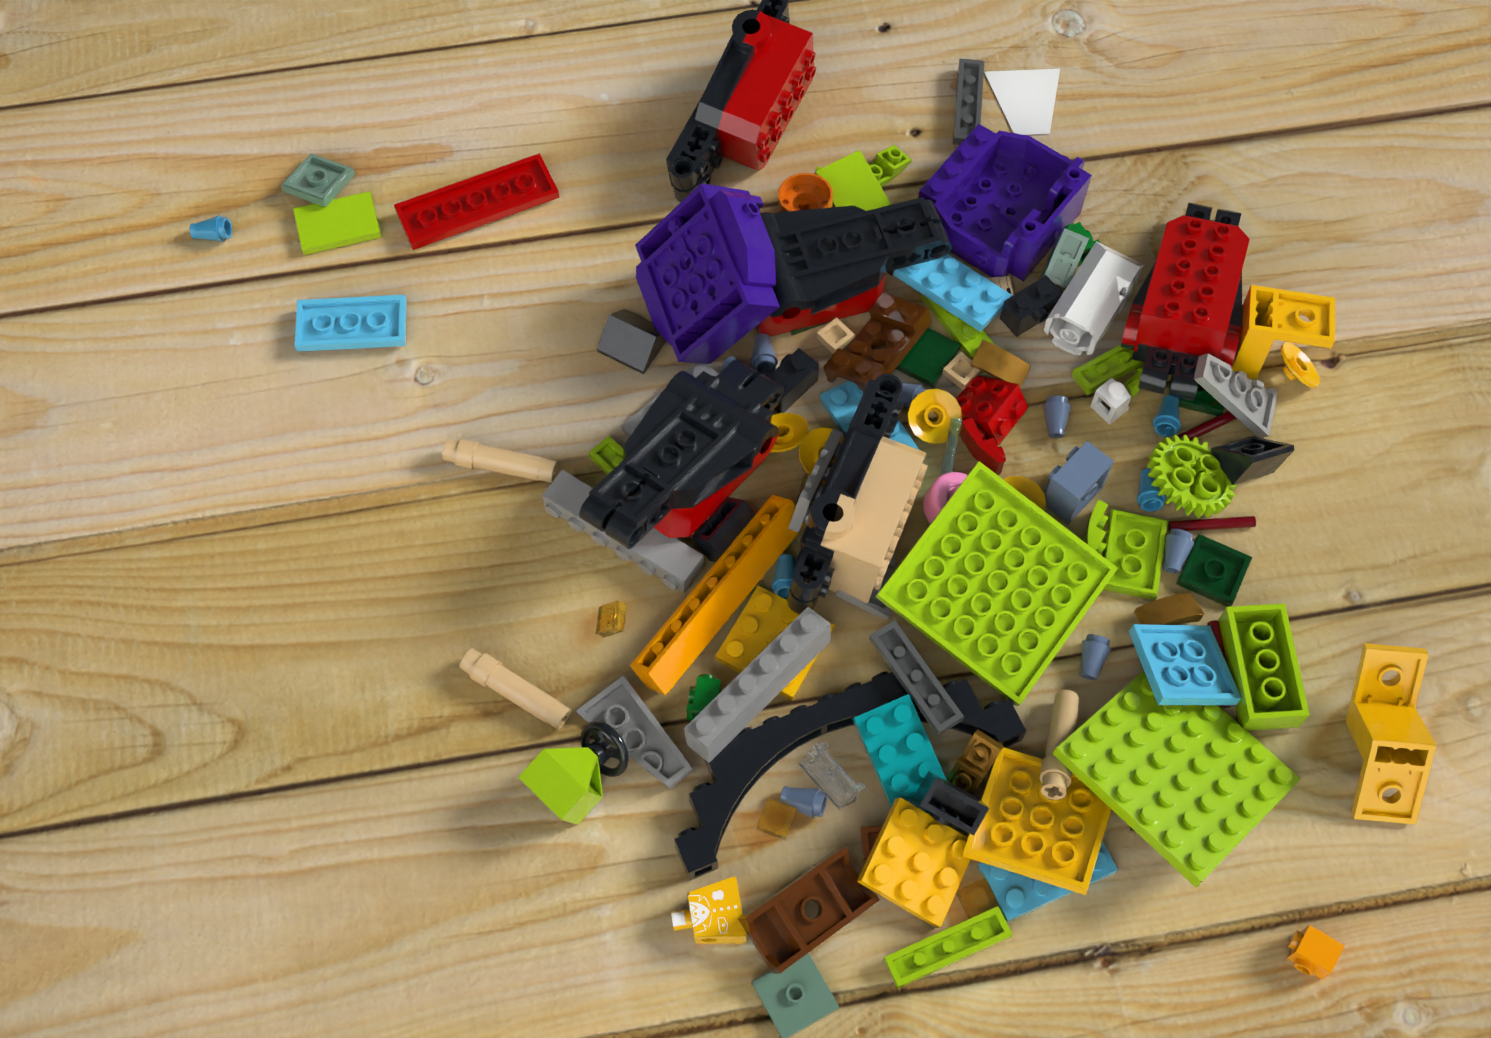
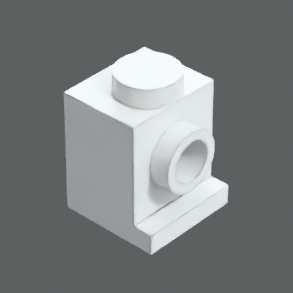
M1111 378L1096 390L1090 407L1110 425L1129 410L1128 404L1132 396L1122 383L1116 382ZM1104 402L1111 407L1110 411L1103 405Z

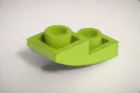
M892 145L877 153L874 162L868 165L882 188L909 166L912 160L897 146Z
M1098 499L1088 521L1083 541L1102 555L1107 545L1102 542L1106 531L1102 529L1109 518L1104 515L1109 504Z

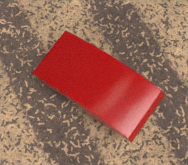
M973 418L963 420L959 435L968 451L978 462L980 461L995 474L1000 475L1004 462H1006L1003 448L997 446L994 438L985 440L981 427L976 426Z

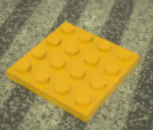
M1003 747L994 762L981 799L989 807V810L975 835L969 834L963 851V857L1086 895L1112 809L1073 773L1071 784L1067 787L1064 798L1059 800L1046 798L1041 793L1042 783L1040 781L1043 759Z

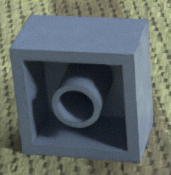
M1088 441L1080 448L1074 447L1066 457L1067 462L1062 467L1057 465L1048 476L1050 482L1043 490L1046 493V507L1068 524L1103 489L1114 463L1111 458Z

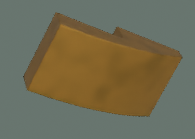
M983 339L970 365L995 377V379L1016 383L1020 388L1031 367L1020 358Z
M1191 593L1163 597L1137 607L1134 611L1140 623L1146 625H1176L1178 623L1200 622L1204 615V612Z
M977 730L951 770L947 781L974 795L1004 746L980 730Z

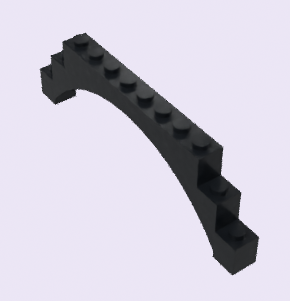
M887 671L878 673L872 678V681L862 685L860 682L851 684L845 689V692L835 696L833 693L824 695L818 699V703L808 707L806 705L797 706L790 711V714L781 718L779 716L770 717L762 723L763 725L754 729L746 727L710 763L704 759L714 783L711 785L709 782L702 783L693 788V792L689 793V802L700 828L697 830L695 827L685 829L678 834V838L674 839L676 851L689 881L718 869L716 856L722 837L733 814L756 782L779 760L819 736L853 726L852 718L908 694L893 672L889 674ZM967 679L961 682L953 680L943 685L945 691L964 716L963 721L951 727V729L971 736L977 730H980L1002 744L1004 748L1023 740L1026 729L1010 699L1002 703L1000 700L993 701L982 710ZM913 702L921 722L928 723L925 717L918 709V707Z

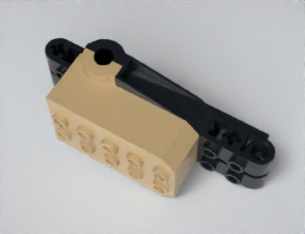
M882 374L876 380L869 379L821 494L812 503L807 526L800 540L802 546L794 565L795 570L787 598L788 606L795 613L801 614L807 607L813 610L819 597L825 598L828 590L833 592L841 590L868 604L873 590L879 591L928 467V465L923 464L926 452L889 439L891 433L895 430L903 403L899 402L903 387L902 382L893 374Z

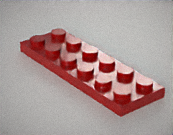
M539 153L394 204V208L412 249L415 250L560 197L559 191Z

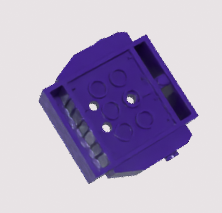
M978 124L919 190L918 198L923 197L924 200L934 202L942 225L951 242V253L990 277H1005L1010 273L1024 282L1053 247L1061 227L1073 223L1080 215L1092 175L1083 170L1085 160L1079 157L1071 161L1067 156L1059 154L1031 136L1000 130L994 133Z
M701 183L635 244L641 260L636 266L638 285L654 328L673 347L678 362L711 364L780 307L772 288L776 285L775 250L760 215V209L764 204L760 196L750 195L749 191Z

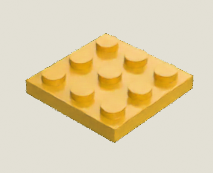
M757 586L715 655V661L741 673L800 614L790 609L786 599ZM829 622V623L831 624V634H832V632L834 631L835 625L832 624L831 622ZM820 653L779 693L780 695L791 701L794 700Z
M901 797L896 798L857 882L934 928H940L971 860L963 857V851L968 838L951 827L936 821L931 815Z

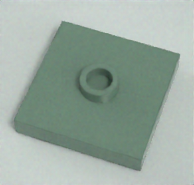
M311 153L281 184V187L285 193L326 207L355 176V173L351 167Z
M809 953L782 973L772 974L770 971L751 982L781 1038H790L839 1010V1005Z

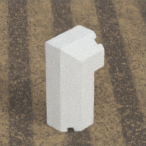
M1096 241L1046 320L1044 331L1047 335L1051 332L1054 336L1052 339L1054 345L1074 356L1081 355L1083 351H1087L1086 355H1092L1115 316L1121 312L1128 301L1134 284H1137L1144 264Z

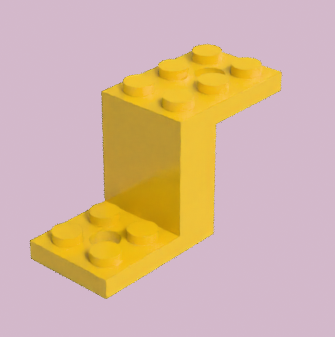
M1251 285L1242 305V330L1232 370L1235 372L1242 371L1247 374V378L1257 379L1274 340L1332 348L1335 343V298ZM1299 316H1307L1311 322H1305Z
M1363 644L1345 721L1363 758L1351 810L1354 819L1404 824L1417 823L1437 746L1415 708L1429 655L1425 648ZM1387 671H1397V675L1391 680L1382 679L1383 674ZM1389 788L1398 789L1390 797L1382 796L1383 792Z

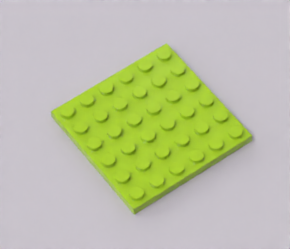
M979 461L875 597L1007 700L1010 699L1012 704L1017 707L1021 705L1118 568Z
M1144 671L1056 747L1052 753L1196 888L1301 780L1299 776L1249 732L1243 729L1240 724L1218 705H1158Z

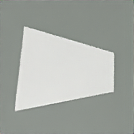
M1060 69L984 72L1013 133L1021 135L1050 134Z

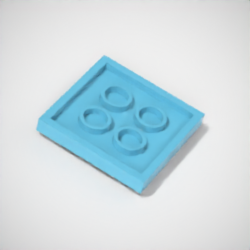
M1133 624L1128 631L1158 705H1237L1242 699L1210 626Z

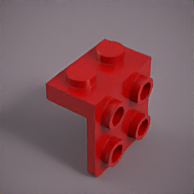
M979 375L973 378L956 398L961 407L962 416L960 417H962V420L973 418L976 424L982 426L988 439H995L997 446L1001 444L1029 408L1018 384Z

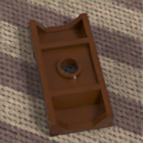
M883 292L870 308L871 318L845 350L838 348L823 366L827 380L833 383L837 377L855 383L864 392L869 379L876 380L882 374H892L932 323L929 309ZM877 346H885L884 348L873 350Z
M846 846L836 848L815 863L813 868L771 898L762 901L738 918L772 974L782 973L880 900L873 891L857 882L859 876L850 864L849 851ZM808 900H813L818 906V914L813 919L807 917L804 912V906Z

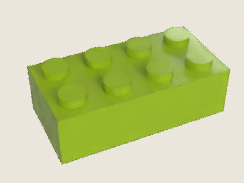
M1285 603L1226 607L1218 621L1227 666L1242 698L1235 705L1238 724L1246 731L1299 728L1310 714Z

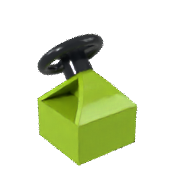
M592 721L585 725L581 732V747L543 749L518 776L561 820L579 825L603 798L600 773L608 777H617L627 769L629 755L624 740L612 726L601 721ZM601 731L607 734L612 739L617 748L612 747L610 743L604 739ZM590 734H592V736H593V738H594V740H595V741L592 742L591 744H590ZM611 757L619 760V764L615 768L607 767L604 764Z

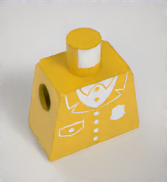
M736 876L687 893L689 909L671 912L674 931L693 928L694 940L697 944L746 943V931L738 920L743 913Z

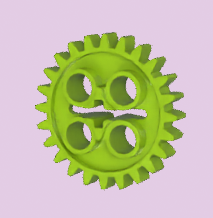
M1174 435L1171 439L1166 437L1162 442H1159L1148 457L1150 461L1147 467L1151 469L1148 476L1155 478L1151 485L1160 487L1161 490L1157 493L1158 496L1166 495L1168 497L1166 504L1174 502L1176 504V511L1181 507L1185 508L1187 516L1192 511H1194L1197 518H1200L1203 513L1207 518L1213 513L1218 515L1231 503L1230 500L1235 496L1232 491L1237 485L1231 484L1221 469L1219 461L1207 449L1208 443L1206 441L1200 445L1197 437L1189 441L1187 435H1183L1181 439Z

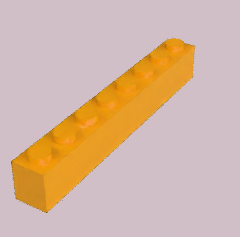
M775 495L768 499L630 664V667L647 688L666 696L793 539L797 537V532L788 529L796 508L792 500ZM803 523V525H802L800 531H801L802 528L806 525V523Z

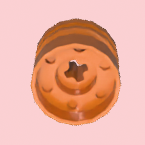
M798 173L789 176L781 183L778 189V212L831 208L833 206V189L829 182L813 173Z

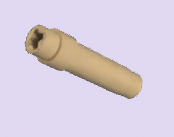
M447 439L442 454L444 461L454 462L459 467L479 468L550 483L555 479L558 465L557 461L480 445L479 442L461 439L460 441Z
M471 648L461 660L459 667L470 674V679L485 688L489 687L557 730H560L570 717V708L502 666L500 661L489 654H481Z
M1061 690L1055 695L1046 754L1040 771L1041 793L1046 798L1052 800H1059L1066 796L1067 787L1071 784L1072 772L1052 754L1056 747L1076 731L1079 696L1070 690Z

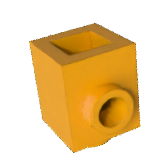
M1309 925L1301 932L1296 930L1287 945V947L1291 948L1287 959L1292 961L1295 968L1307 975L1313 974L1322 980L1332 973L1344 945Z

